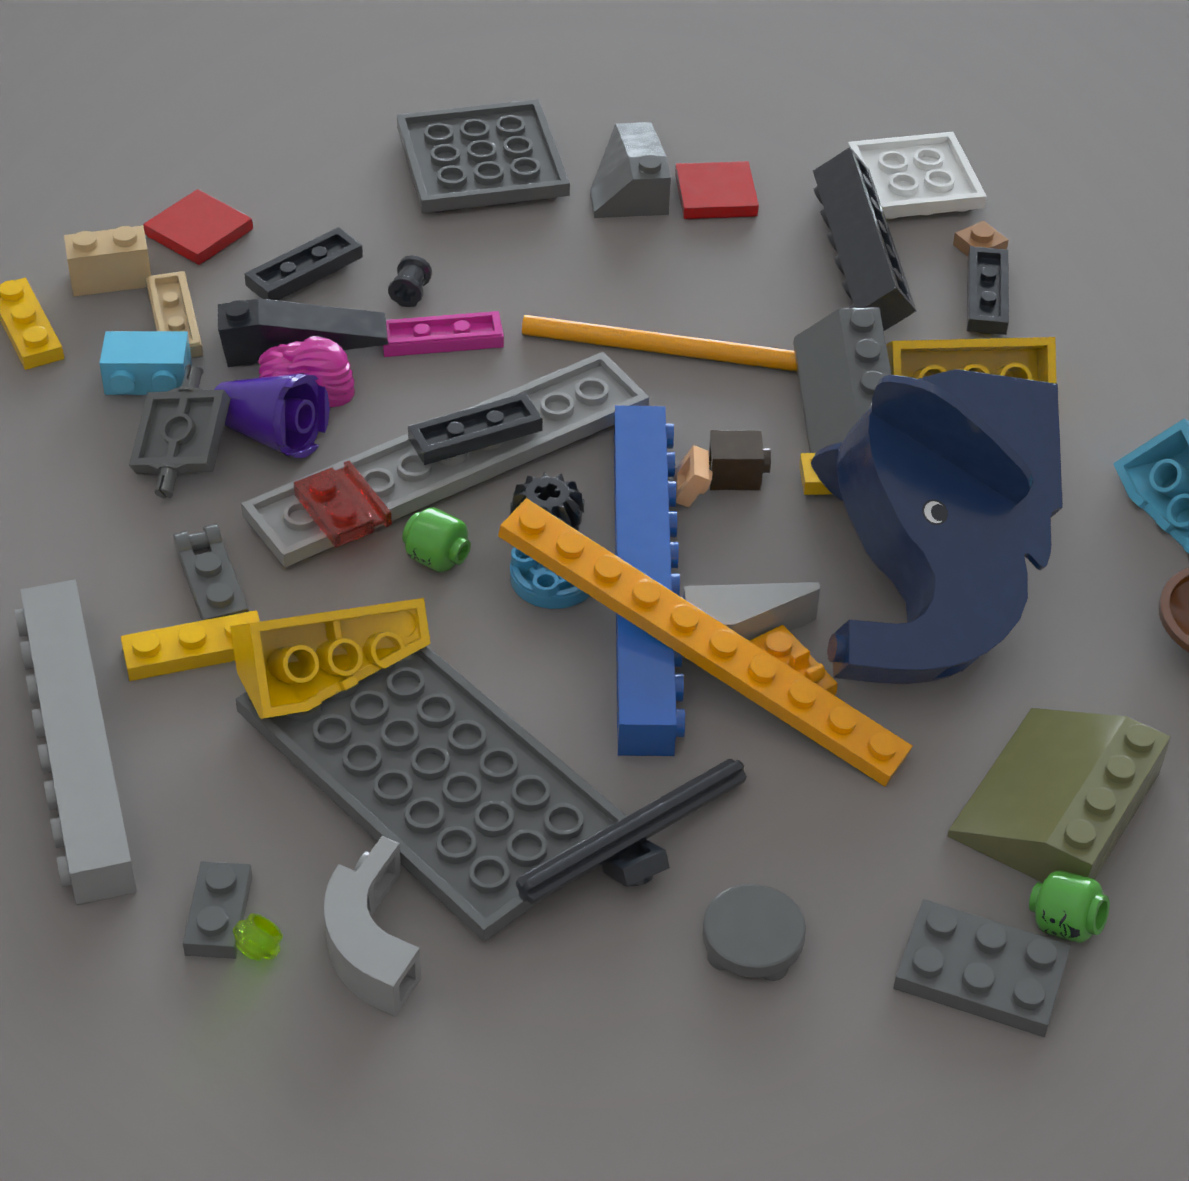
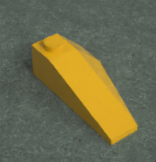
M424 598L230 626L237 674L260 719L309 711L333 695L355 686L362 679L395 664L431 644Z

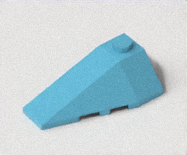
M1184 418L1114 462L1113 465L1129 498L1149 514L1189 554V421Z

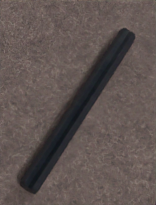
M725 760L522 875L516 881L520 899L523 902L528 901L530 904L539 902L740 786L747 778L743 770V763L740 760Z

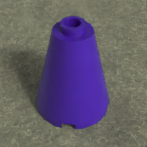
M305 373L225 381L218 384L214 389L225 390L231 398L224 426L293 458H306L315 452L320 445L314 444L318 432L325 433L328 426L330 411L328 392L324 386H318L316 380L319 378Z

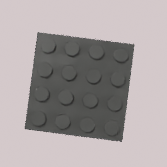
M539 99L397 115V129L422 213H439L452 209L479 208L486 205L515 204L521 201L550 200L556 197L570 196V183Z

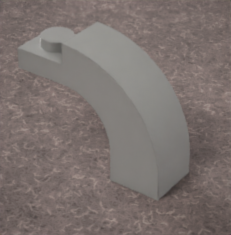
M381 836L371 852L365 851L360 856L355 870L340 864L337 865L325 892L324 919L329 957L341 981L364 1002L396 1017L421 979L420 948L386 933L372 919L375 910L401 875L400 843Z

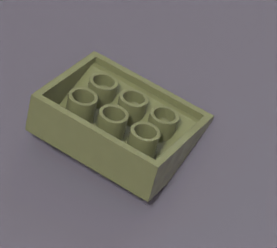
M1031 708L948 830L947 836L1042 883L1050 873L1057 870H1063L1095 880L1158 777L1171 736L1127 716Z

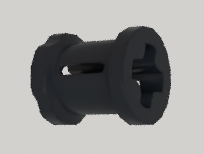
M409 255L400 260L397 267L398 276L390 282L388 287L390 298L403 307H414L421 301L423 297L422 287L429 283L432 276V268L425 259Z

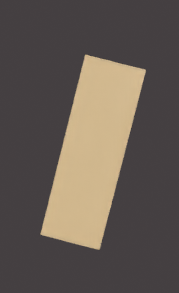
M185 271L146 277L156 331H188L191 358L203 356L201 338Z

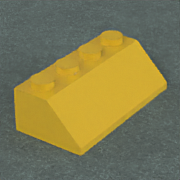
M1055 337L891 341L886 344L891 375L919 379L949 370L960 369L1057 384Z

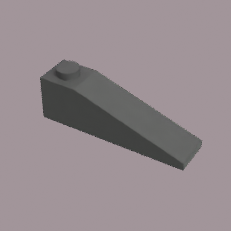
M652 122L615 124L591 187L590 196L594 218L669 215L671 176L666 154Z

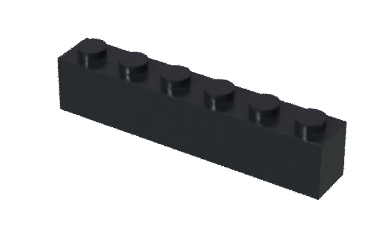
M849 147L813 170L817 183L813 190L819 202L824 206L820 213L827 226L831 229L827 236L833 248L838 252L834 259L839 270L845 276L842 286L853 302L849 308H880L883 331L915 313L916 308L870 170L854 150Z

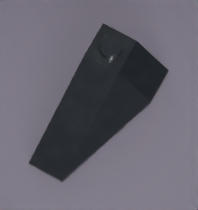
M267 299L235 300L230 303L218 304V331L227 367L259 363L260 356L269 348L279 346L280 344L287 345L295 341L303 342L312 336L328 338L337 343L344 351L388 344L385 312Z

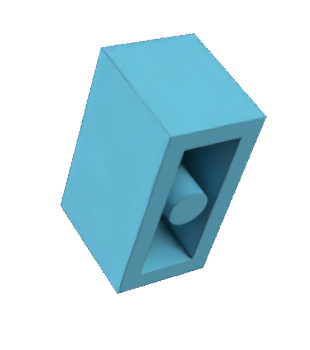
M105 331L99 363L104 394L147 395V392H167L182 386L186 365L192 366L188 331Z

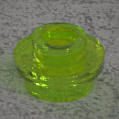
M251 913L246 920L238 921L233 928V934L237 939V948L250 959L260 961L262 958L272 960L276 958L281 950L279 943L283 939V933L272 921L264 916Z

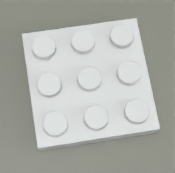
M954 132L848 142V148L851 147L870 170L886 219L915 215L928 216L935 213L954 211L965 212L985 208L987 196Z

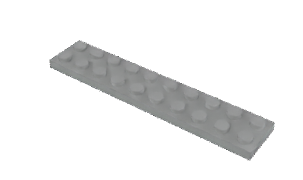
M601 352L472 406L476 407L526 392L543 418V431L428 465H424L409 441L407 433L242 502V515L284 567H288L614 425L615 405L649 406V396L604 352Z

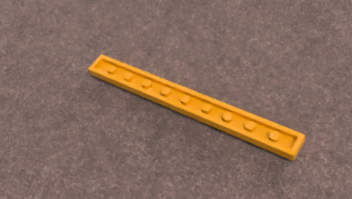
M526 498L500 525L498 537L884 787H886L909 755L913 745Z

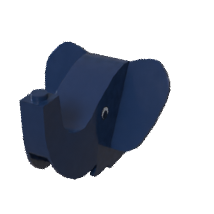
M960 369L949 370L919 379L899 375H886L879 380L875 388L872 406L853 426L844 441L818 450L811 461V465L825 487L844 502L846 511L866 553L877 568L893 582L905 600L907 623L894 624L849 619L831 635L827 655L828 660L833 662V678L891 684L932 682L962 672L980 656L986 654L1005 639L1020 620L1028 599V572L1025 557L1038 570H1042L1048 564L1052 546L1051 517L1063 508L1058 384Z

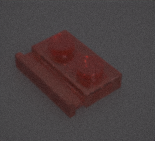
M350 460L344 462V468L335 471L331 467L293 482L294 495L335 548L375 532L374 527L384 524L386 527L392 525L391 511Z

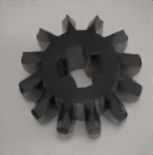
M544 472L542 477L538 479L527 475L524 484L516 485L512 503H510V514L527 498L579 531L582 513H584V499H582V493L577 489L575 481L565 482L562 474L553 478L548 477Z

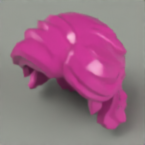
M312 336L303 342L295 341L287 345L280 344L279 346L269 348L259 358V378L299 373L315 375L319 378L316 380L318 386H324L328 392L330 408L343 406L354 397V378L347 354L337 343L328 338Z

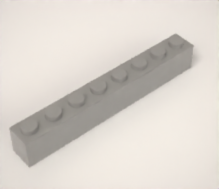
M76 579L20 589L23 608L15 609L19 636L28 635L29 641L20 642L25 670L34 668L35 674L26 675L27 687L31 703L40 702L41 707L32 710L36 737L46 736L47 741L46 744L37 745L43 774L52 772L53 780L44 781V788L49 810L58 809L60 816L50 819L55 848L65 846L66 851L65 856L56 857L62 887L72 885L76 905L137 892Z

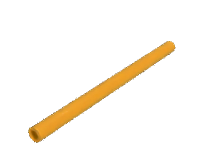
M524 315L522 322V335L797 371L795 352L793 350Z

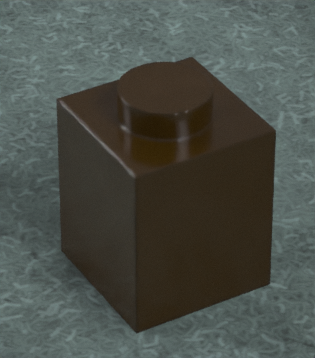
M710 430L709 470L712 471L710 490L761 491L763 473H770L771 450L770 448H763L761 430Z

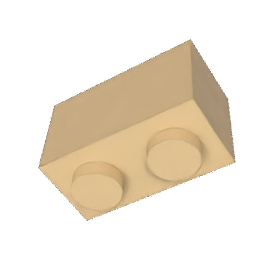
M143 225L134 227L121 226L116 229L93 232L81 231L76 234L64 235L74 297L147 287L146 277L151 276Z

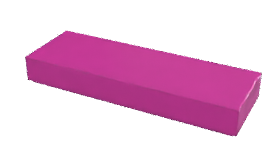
M499 311L386 320L388 344L382 345L384 357L503 348L504 334Z

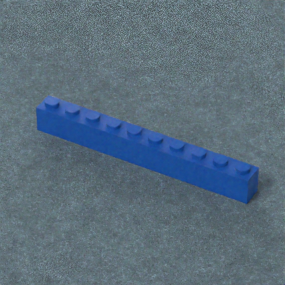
M615 405V555L680 596V574L671 573V568H678L679 544L678 542H670V537H677V511H669V507H676V481H668V477H675V452H667V449H673L674 423H666L665 406ZM616 613L617 756H674L676 737L685 736V709H676V701L683 702L684 675L682 673H675V667H682V655Z

